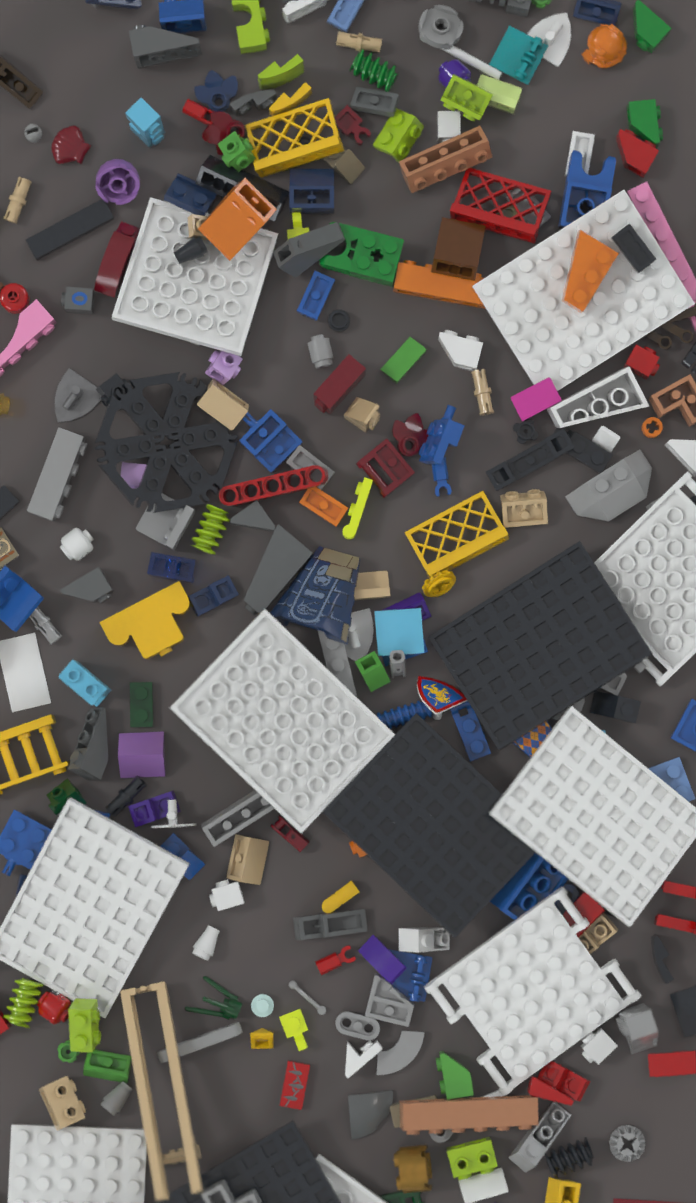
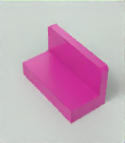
M550 377L511 397V401L521 421L562 401Z

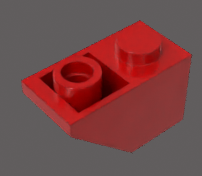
M620 129L616 140L624 168L644 178L659 150L650 141L645 140L643 142L636 138L637 135L634 132Z

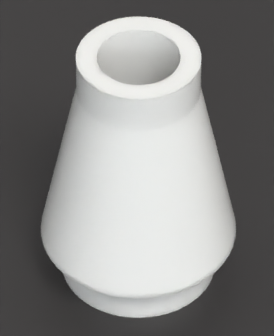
M208 925L194 944L192 954L207 961L210 956L213 957L220 931Z

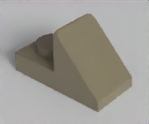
M344 149L343 152L321 158L350 185L365 170L364 165L350 149Z

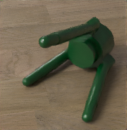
M204 976L203 980L229 998H224L223 1003L207 997L202 998L204 1002L220 1007L222 1012L193 1007H185V1011L223 1017L228 1020L230 1017L236 1019L242 1006V1002L237 1001L238 996L231 994L216 982Z

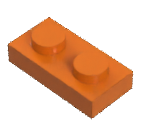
M317 487L307 489L299 501L301 505L335 527L338 526L349 509Z

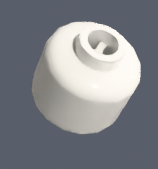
M74 528L61 538L62 545L60 548L70 560L79 561L93 550L91 541L94 539L86 529L81 531L79 528Z

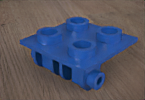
M390 950L407 967L391 985L411 1001L425 1002L427 991L424 989V986L429 981L433 957Z

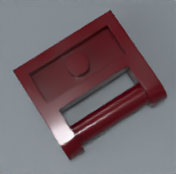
M387 438L356 463L359 469L362 468L370 479L373 480L381 491L380 494L383 498L387 497L415 474ZM373 458L393 481L391 484L387 485L369 462Z

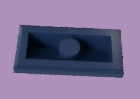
M577 0L573 17L616 26L622 3L615 0Z

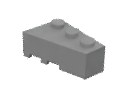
M641 1003L618 1012L619 1017L615 1018L619 1031L626 1036L631 1054L657 1046L658 1030L651 1009Z

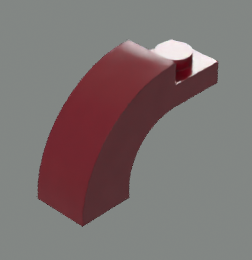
M121 221L117 230L113 232L104 253L94 291L115 298L123 282L125 269L134 249L140 228Z

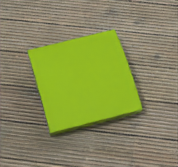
M297 54L281 68L274 61L258 74L260 89L276 88L299 77L304 73L303 59Z

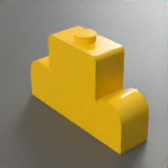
M178 581L99 623L112 644L116 646L126 645L132 636L143 658L150 659L157 654H160L162 657L173 651L171 647L184 641V636L173 614L183 615L188 612L190 600L181 582Z

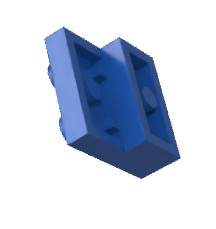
M447 405L442 419L434 420L429 425L427 441L423 443L419 451L421 456L420 462L425 464H441L447 447H457L465 425L452 420L456 410L455 407Z
M272 409L258 421L247 412L245 415L251 421L245 416L242 419L251 428L239 441L272 474L303 441Z
M14 810L0 835V854L8 860L2 873L11 876L15 865H22L31 870L52 829Z

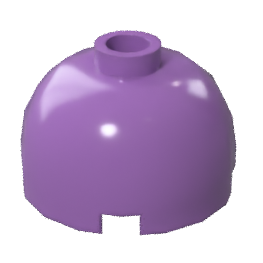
M113 159L100 166L96 174V190L105 202L109 203L111 201L116 202V205H122L136 198L140 187V178L136 168L130 162L123 159Z

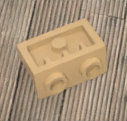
M532 489L527 493L510 491L500 495L503 527L548 524L547 498L544 491Z

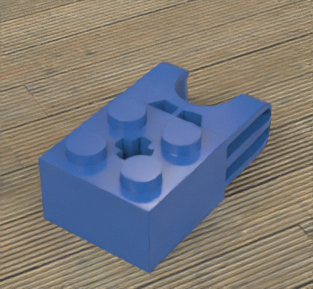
M573 150L568 165L558 224L559 228L566 227L586 214L580 209V205L582 206L583 202L587 203V207L591 211L611 198L616 165L615 157L609 156L604 160L602 170L598 175H588L582 168V154L580 151Z

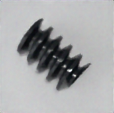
M584 1137V1145L579 1140H576L575 1148L569 1142L567 1143V1151L562 1146H559L558 1154L554 1149H550V1157L546 1153L544 1154L549 1170L555 1178H558L559 1170L564 1176L567 1175V1167L572 1172H575L576 1164L581 1170L584 1169V1161L589 1166H592V1159L594 1158L587 1137Z

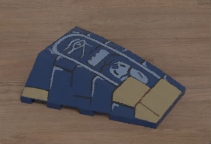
M319 546L270 614L283 626L287 627L289 622L323 631L327 639L348 645V633L352 621L351 613L355 600L354 592L357 586L360 558Z

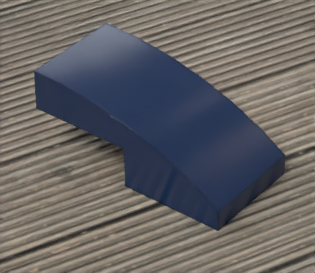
M228 575L189 595L188 598L194 613L199 617L237 597L239 593Z

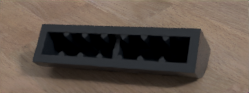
M212 155L208 156L201 165L195 182L196 185L225 197L234 186L246 178L277 209L269 218L276 221L285 205L289 191L244 170L238 172L232 166L229 168L223 160Z

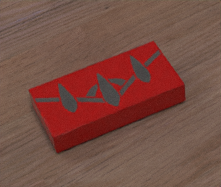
M288 1060L280 1106L302 1110L310 1064Z

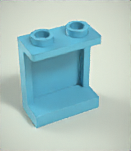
M73 659L59 675V678L90 705H95L96 707L112 691L80 662Z

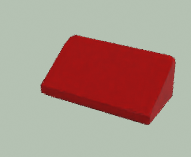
M586 892L573 903L583 918L586 917L590 922L585 929L576 933L578 938L605 911ZM568 911L562 915L569 926L576 923Z

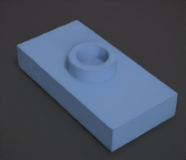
M338 0L327 23L347 33L365 0Z

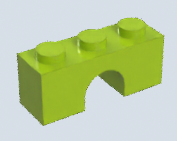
M231 0L233 11L244 10L252 16L249 23L236 27L240 53L245 54L267 50L266 43L270 42L268 29H263L262 21H266L264 7L260 8L259 0Z

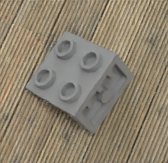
M161 493V496L165 501L174 500L166 496L165 494ZM155 504L151 512H146V508L136 530L175 551L196 511L187 505L185 508L153 513Z

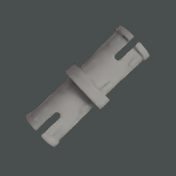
M39 607L29 616L35 624L36 630H40L51 645L62 637L50 622V617L45 616Z

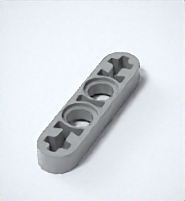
M235 1022L177 1043L179 1056L181 1057L242 1034L240 1022ZM166 1048L156 1052L160 1063L168 1061Z

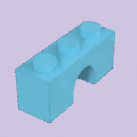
M140 98L125 114L130 121V129L150 148L153 144L157 145L162 141L165 131L160 115L146 101Z

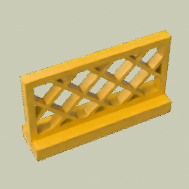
M329 98L245 125L249 142L254 147L252 150L256 158L253 162L254 168L260 178L344 151ZM326 106L328 112L323 120L314 116L318 108ZM304 114L308 116L303 126L294 123L297 115ZM312 119L321 123L315 133L306 129ZM282 120L287 123L282 133L273 130L276 122ZM291 125L300 130L294 140L285 136ZM325 125L332 128L334 134L327 138L319 135ZM261 127L266 131L261 140L253 136L252 130ZM270 132L279 136L274 146L265 143ZM304 132L313 136L310 143L306 145L299 143ZM283 139L292 143L290 148L284 152L278 150ZM262 146L271 150L267 157L259 159L258 152Z
M484 491L405 532L428 578L431 575H435L438 571H451L509 540L508 532L503 527ZM482 498L485 503L484 512L471 510L473 502ZM458 510L467 512L464 523L452 521L453 513ZM469 514L482 517L479 528L467 525ZM484 519L494 520L497 528L491 531L482 529ZM442 521L447 523L444 534L432 531L435 522ZM450 524L462 527L459 538L447 535ZM465 528L477 531L474 540L466 541L462 539ZM419 531L428 533L424 544L415 542L411 535ZM430 535L442 537L439 549L427 546ZM445 539L458 542L454 551L442 550ZM426 549L438 552L436 560L429 564L424 559Z

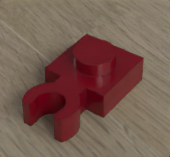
M348 105L335 116L337 128L347 138L353 134L354 140L358 145L361 146L363 144V141L359 139L360 134H366L367 137H371V132L367 128L360 127L363 120Z

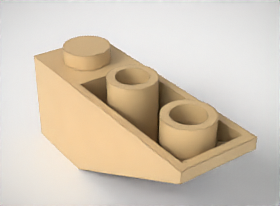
M356 397L344 414V418L366 433L368 429L373 430L380 420L379 405Z

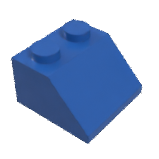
M164 0V2L159 3L161 29L175 33L207 31L203 0Z

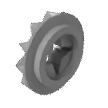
M623 1125L616 1128L611 1134L609 1147L612 1154L620 1161L632 1162L640 1158L645 1151L646 1141L638 1128L631 1125ZM622 1136L627 1140L635 1138L631 1143L633 1151L627 1147L621 1149L624 1145Z

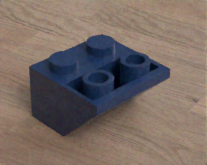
M290 169V214L294 212H301V214H334V169Z

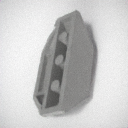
M638 450L565 496L577 516L609 522L647 497L652 467L642 451Z

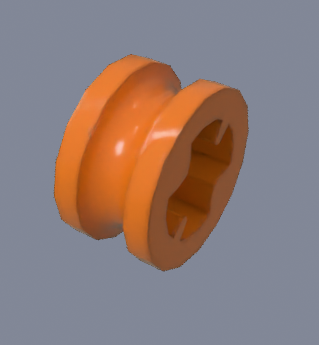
M650 417L642 424V432L648 438L657 437L663 430L662 422L656 417ZM651 422L656 423L655 427L658 426V430H655L653 433H649L650 429H646V425H650Z

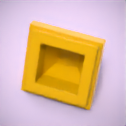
M261 1028L250 1033L251 1049L274 1048L272 1032Z

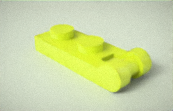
M365 477L363 483L358 482L355 494L359 496L356 504L351 503L348 512L351 520L349 525L343 528V536L348 540L353 539L356 535L373 484V480Z

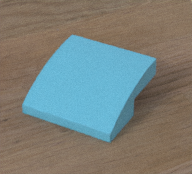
M421 608L374 611L378 656H388L391 651L402 650L404 654L424 653Z

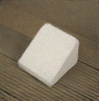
M601 426L592 442L611 452L619 441L620 436L605 426Z

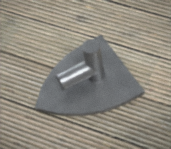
M70 368L62 377L55 395V413L58 423L83 417L100 402L101 395L96 390L98 387Z

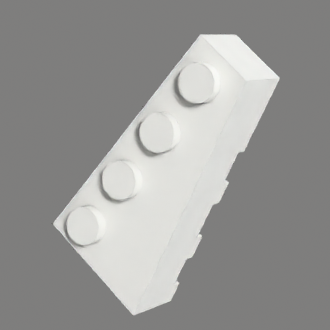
M624 367L547 408V411L555 427L562 428L649 407V404L630 367Z

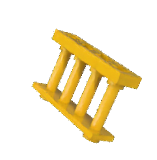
M53 714L0 732V751L11 780L0 785V795L3 794L2 789L50 772L58 775L67 771L66 767L69 766L70 761L61 762L50 730L52 729L51 725L56 723ZM39 730V733H42L53 764L52 767L40 770L29 738L31 736L30 732ZM15 737L18 738V741L21 740L32 774L19 778L8 744H10L9 740Z

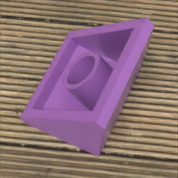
M164 732L119 733L118 761L121 778H135L137 775L139 777L166 776Z

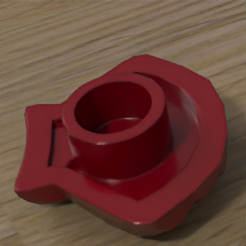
M70 126L63 128L57 133L52 142L51 149L57 164L73 161L82 164L91 145L85 143L79 127Z

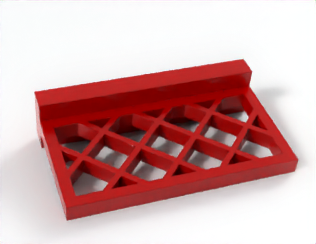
M468 168L465 171L455 202L452 203L450 208V217L459 221L486 226L485 230L535 244L538 230L552 193L551 190ZM470 175L479 177L482 183L471 188L468 183ZM497 182L501 184L503 189L492 194L488 185ZM485 187L489 196L477 200L474 192ZM518 188L522 190L524 195L513 200L509 191ZM506 193L510 202L499 206L495 198ZM471 194L475 201L468 206L460 204L462 197ZM535 194L545 196L543 202L535 206L530 199ZM527 199L531 208L520 213L516 204ZM492 200L496 208L489 212L484 211L481 204ZM513 206L517 215L510 218L505 217L502 210ZM534 212L537 217L535 225L526 223L523 216Z

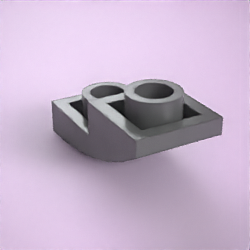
M274 90L250 93L231 102L230 109L235 116L246 114L252 109L253 104L258 111L263 108L267 110L275 102L277 95Z

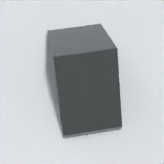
M257 500L233 516L230 521L231 525L272 532L276 528Z

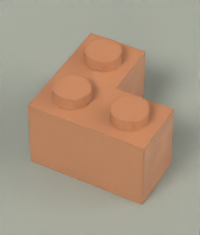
M691 374L649 397L648 400L658 418L679 408L689 427L696 424V383Z

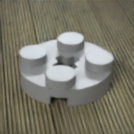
M436 5L434 8L426 9L422 13L418 24L419 37L421 41L432 47L446 50L451 49L461 37L463 22L462 20L460 21L458 13L451 7ZM440 23L444 24L443 28L445 30H439L436 26Z

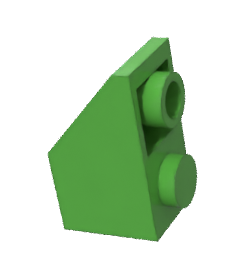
M440 1051V1057L436 1058L438 1072L442 1071L443 1080L439 1081L441 1094H446L447 1099L474 1095L469 1069L446 1052Z

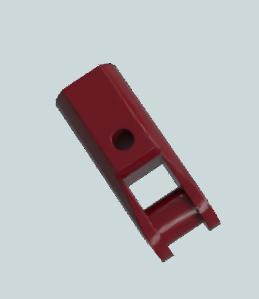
M279 815L278 821L270 826L296 850L301 852L310 840ZM285 825L291 828L286 835L281 832Z

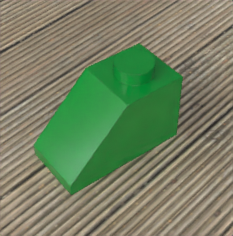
M637 0L633 7L635 40L643 51L648 50L652 54L669 35L671 27L640 0Z

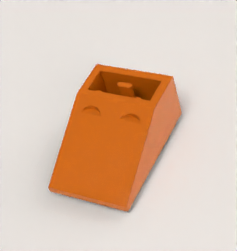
M244 178L230 190L200 225L198 230L230 261L261 229L277 209Z

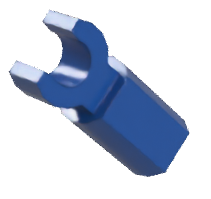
M444 457L441 464H431L434 482H437L435 487L436 497H439V489L442 487L447 489L448 495H451L452 492L450 485L446 481L449 479L446 457Z

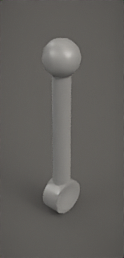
M292 980L289 982V988L295 989L317 1009L318 1014L324 1015L326 1013L325 1006H320L297 986L296 981Z

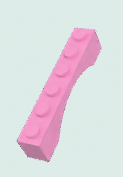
M37 299L20 313L14 336L0 354V377L5 372L4 368L9 364L14 365L21 359L22 356L20 354L26 349L28 351L38 344L37 339L43 334L47 336L55 329L54 325L57 322Z

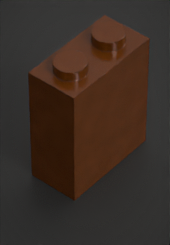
M442 217L431 272L475 281L486 226Z

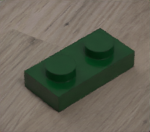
M130 682V727H153V682Z

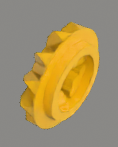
M444 570L431 575L429 579L424 581L425 584L422 586L425 596L438 597L447 593L456 582L454 573Z

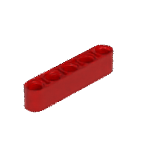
M313 465L228 485L220 490L219 499L224 505L238 506L256 500L259 501L324 485L329 478L328 472L324 467ZM319 469L322 473V478L320 481L315 482L312 479V473ZM297 474L300 477V484L297 487H293L290 480L293 475ZM272 480H276L279 484V488L275 492L269 489V483ZM251 485H255L257 488V494L254 497L248 495V488ZM229 490H233L236 494L233 502H229L226 498Z

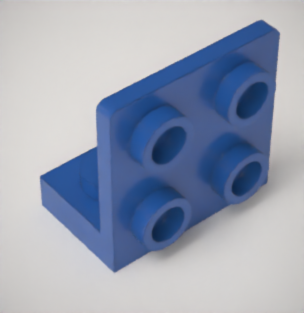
M4 566L0 571V619L11 630L17 632L44 597L19 575Z

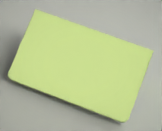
M483 74L480 75L477 86L493 93L488 105L514 114L522 88Z

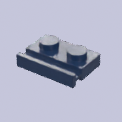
M178 173L176 179L167 190L164 200L195 215L206 216L217 194L196 185V181Z

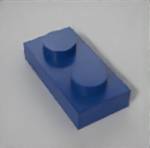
M314 271L297 312L317 321L335 283V279Z

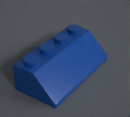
M535 852L490 902L513 920H516L554 891L563 887L568 878Z

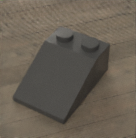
M138 25L133 27V30H129L137 69L202 55L199 38L152 26L146 27V25Z

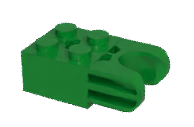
M339 223L345 238L346 249L337 256H323L319 261V265L324 269L393 287L404 239ZM380 254V257L383 259L375 262L372 255Z

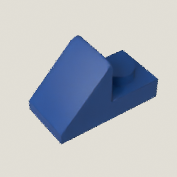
M175 833L160 846L190 863L184 873V876L189 881L206 865Z

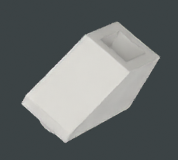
M445 330L444 333L440 332L438 340L453 366L470 371L476 370L483 345L482 342H479V338L468 335L466 338L457 336L458 333L450 330Z
M443 927L399 928V951L430 952L449 950V933Z

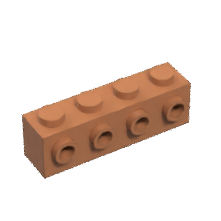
M478 126L399 161L405 182L411 193H414L493 157L489 141L481 126Z

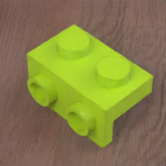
M453 74L441 101L444 102L443 106L452 111L458 109L464 112L463 116L465 118L475 121L476 119L481 120L493 93Z
M396 109L394 117L388 119L373 146L377 150L393 156L399 162L408 156L410 149L421 135L424 126L416 116Z

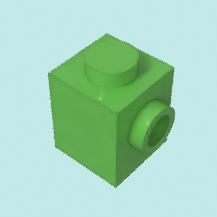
M375 651L355 661L371 692L391 682Z

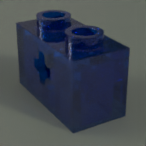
M151 552L147 574L152 577L193 584L197 561Z

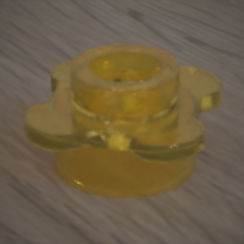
M1 393L0 415H7L10 397H6L4 393Z

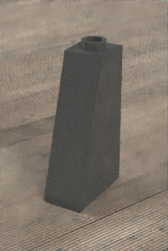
M279 524L273 532L244 598V602L247 603L245 608L254 616L257 613L260 614L264 609H268L313 555L308 548Z

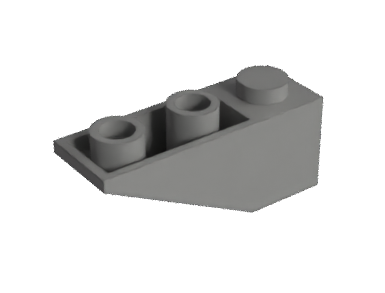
M553 1101L538 1119L539 1125L532 1126V1129L520 1140L508 1158L525 1173L536 1167L572 1115Z

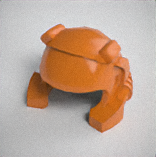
M601 24L589 34L587 40L589 49H586L581 55L588 64L592 63L598 66V68L612 67L621 62L626 55V39L623 33L613 24Z

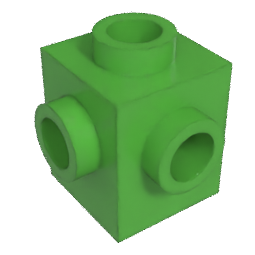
M236 131L218 143L219 148L224 154L221 157L224 163L229 168L231 166L234 167L238 172L256 159L252 153L254 149L247 138L243 139Z

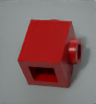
M635 345L623 367H630L633 373L647 380L650 375L654 377L660 365L657 361L660 357L656 356V351L645 346L642 348Z

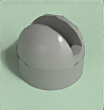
M29 124L24 130V135L29 142L36 143L41 140L43 133L37 124ZM38 129V132L27 134L28 131Z

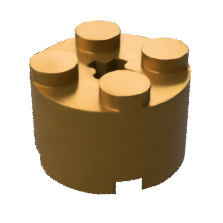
M427 1144L399 1147V1151L394 1153L395 1167H399V1176L396 1177L397 1189L402 1190L403 1193L432 1190V1184L428 1185V1179L432 1178L430 1153H425L428 1149Z

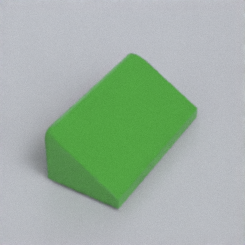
M409 337L380 370L398 384L426 353L427 349Z
M94 1049L93 1052H87L83 1075L128 1083L132 1057Z

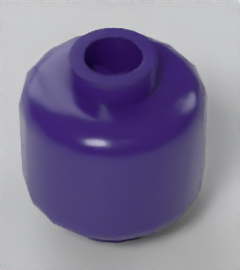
M459 60L446 61L439 68V82L446 88L453 74L471 82L470 70Z

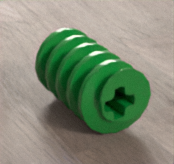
M362 49L355 57L349 73L354 69L353 75L355 77L362 73V81L370 77V85L378 81V89L385 85V92H390L399 72L395 73L396 65L388 69V61L380 65V57L372 61V53L364 57L365 49Z

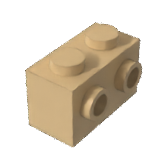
M65 1076L39 1089L57 1131L85 1118L84 1113H86L83 1102L81 1100L78 1101L74 1093L77 1092V1089L72 1079L69 1080Z

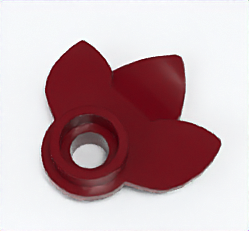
M216 111L210 114L213 124L203 131L202 139L208 143L217 144V154L224 155L218 143L231 134L230 130L233 127H236V132L243 138L245 127L240 121L233 120L228 113Z
M418 413L409 416L405 423L395 420L392 427L393 436L398 441V449L404 456L416 455L428 438V429H423L422 420ZM407 441L411 443V449L409 450L405 447Z

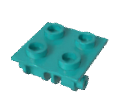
M509 26L489 65L528 85L549 45L543 43V40L537 36L533 38Z

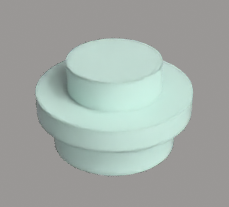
M260 994L252 1000L251 1008L255 1015L266 1017L272 1013L274 1003L270 996Z

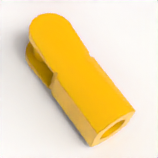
M351 880L337 890L335 894H332L323 901L322 910L325 913H332L360 891Z

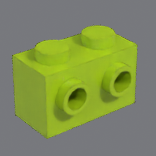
M75 998L68 1009L70 1051L93 1052L101 1041L98 999Z
M490 1137L446 1148L453 1177H458L459 1180L472 1177L471 1173L479 1171L481 1174L494 1171V1167H498Z

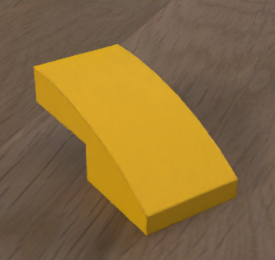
M305 82L291 98L283 92L269 108V114L274 116L294 109L312 94V88Z

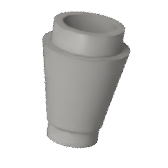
M122 1081L121 1084L102 1098L103 1102L100 1105L115 1116L117 1112L120 1113L133 1089Z

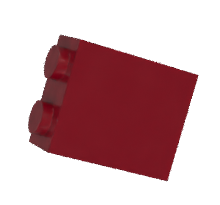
M348 354L313 393L314 406L323 414L326 411L331 414L365 377L366 368Z

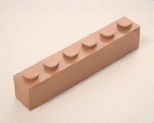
M531 1095L399 1101L400 1128L409 1135L420 1134V1130H429L431 1134L443 1133V1129H451V1132L461 1133L465 1132V1128H474V1131L483 1132L487 1131V1127H496V1130L505 1131L510 1130V1126H518L521 1130L532 1129V1125H539L538 1097Z

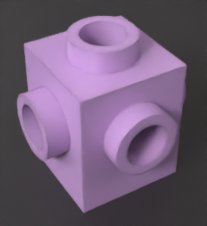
M215 350L208 360L211 364L205 371V374L224 385L231 377L234 379L240 372L239 364L243 359L235 354Z

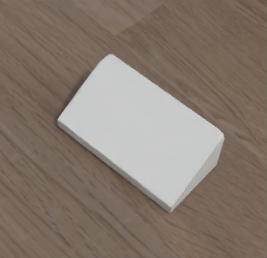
M502 1167L494 1169L490 1173H479L472 1175L470 1178L458 1180L465 1203H472L509 1192Z

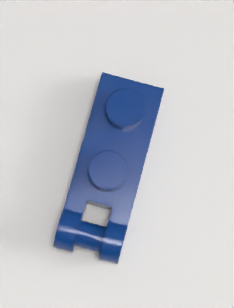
M466 701L451 708V714L469 760L473 761L491 754L477 715L469 702ZM466 708L468 714L460 717L458 711Z

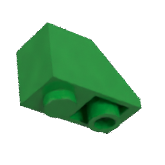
M655 99L628 102L626 108L629 129L643 141H650L658 148L660 141H663L662 127L658 128V119L661 118L660 106H656Z

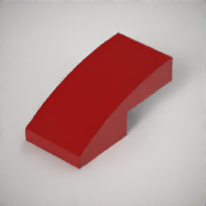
M696 1050L649 1053L650 1077L696 1074Z
M553 1060L542 1068L537 1077L539 1080L560 1090L576 1101H581L591 1082Z

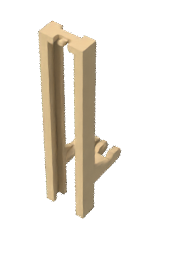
M164 981L150 984V986L146 987L141 986L140 988L121 990L156 1200L170 1199L164 1165L178 1164V1162H186L191 1193L204 1192L198 1159L202 1157L201 1150L193 1134L167 984ZM150 991H156L184 1147L178 1148V1152L175 1149L169 1150L168 1154L161 1152L134 996Z

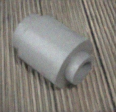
M324 335L311 337V341L307 344L312 364H315L316 369L333 365L332 360L334 357L329 338H324Z

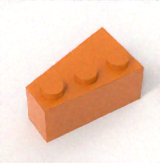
M582 230L577 231L562 302L580 313L584 312L619 253Z

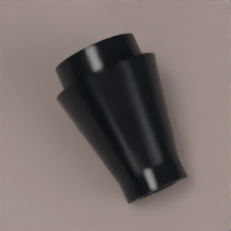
M201 236L197 238L193 237L173 253L179 264L204 257L208 250Z

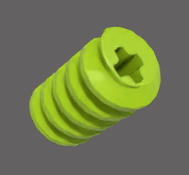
M207 504L206 508L210 513L203 512L202 516L206 521H199V525L203 529H195L199 537L191 538L196 544L191 546L208 554L215 555L216 552L211 547H219L220 544L215 538H223L219 530H226L227 528L222 523L230 522V519L226 516V514H229L228 512Z
M22 978L14 981L20 987L12 989L17 994L16 997H9L14 1006H7L6 1009L11 1014L4 1015L3 1017L14 1025L30 1028L25 1023L31 1022L33 1019L28 1013L35 1012V1008L30 1004L38 1003V1000L33 996L41 994V991L36 987H42L43 984L35 980Z

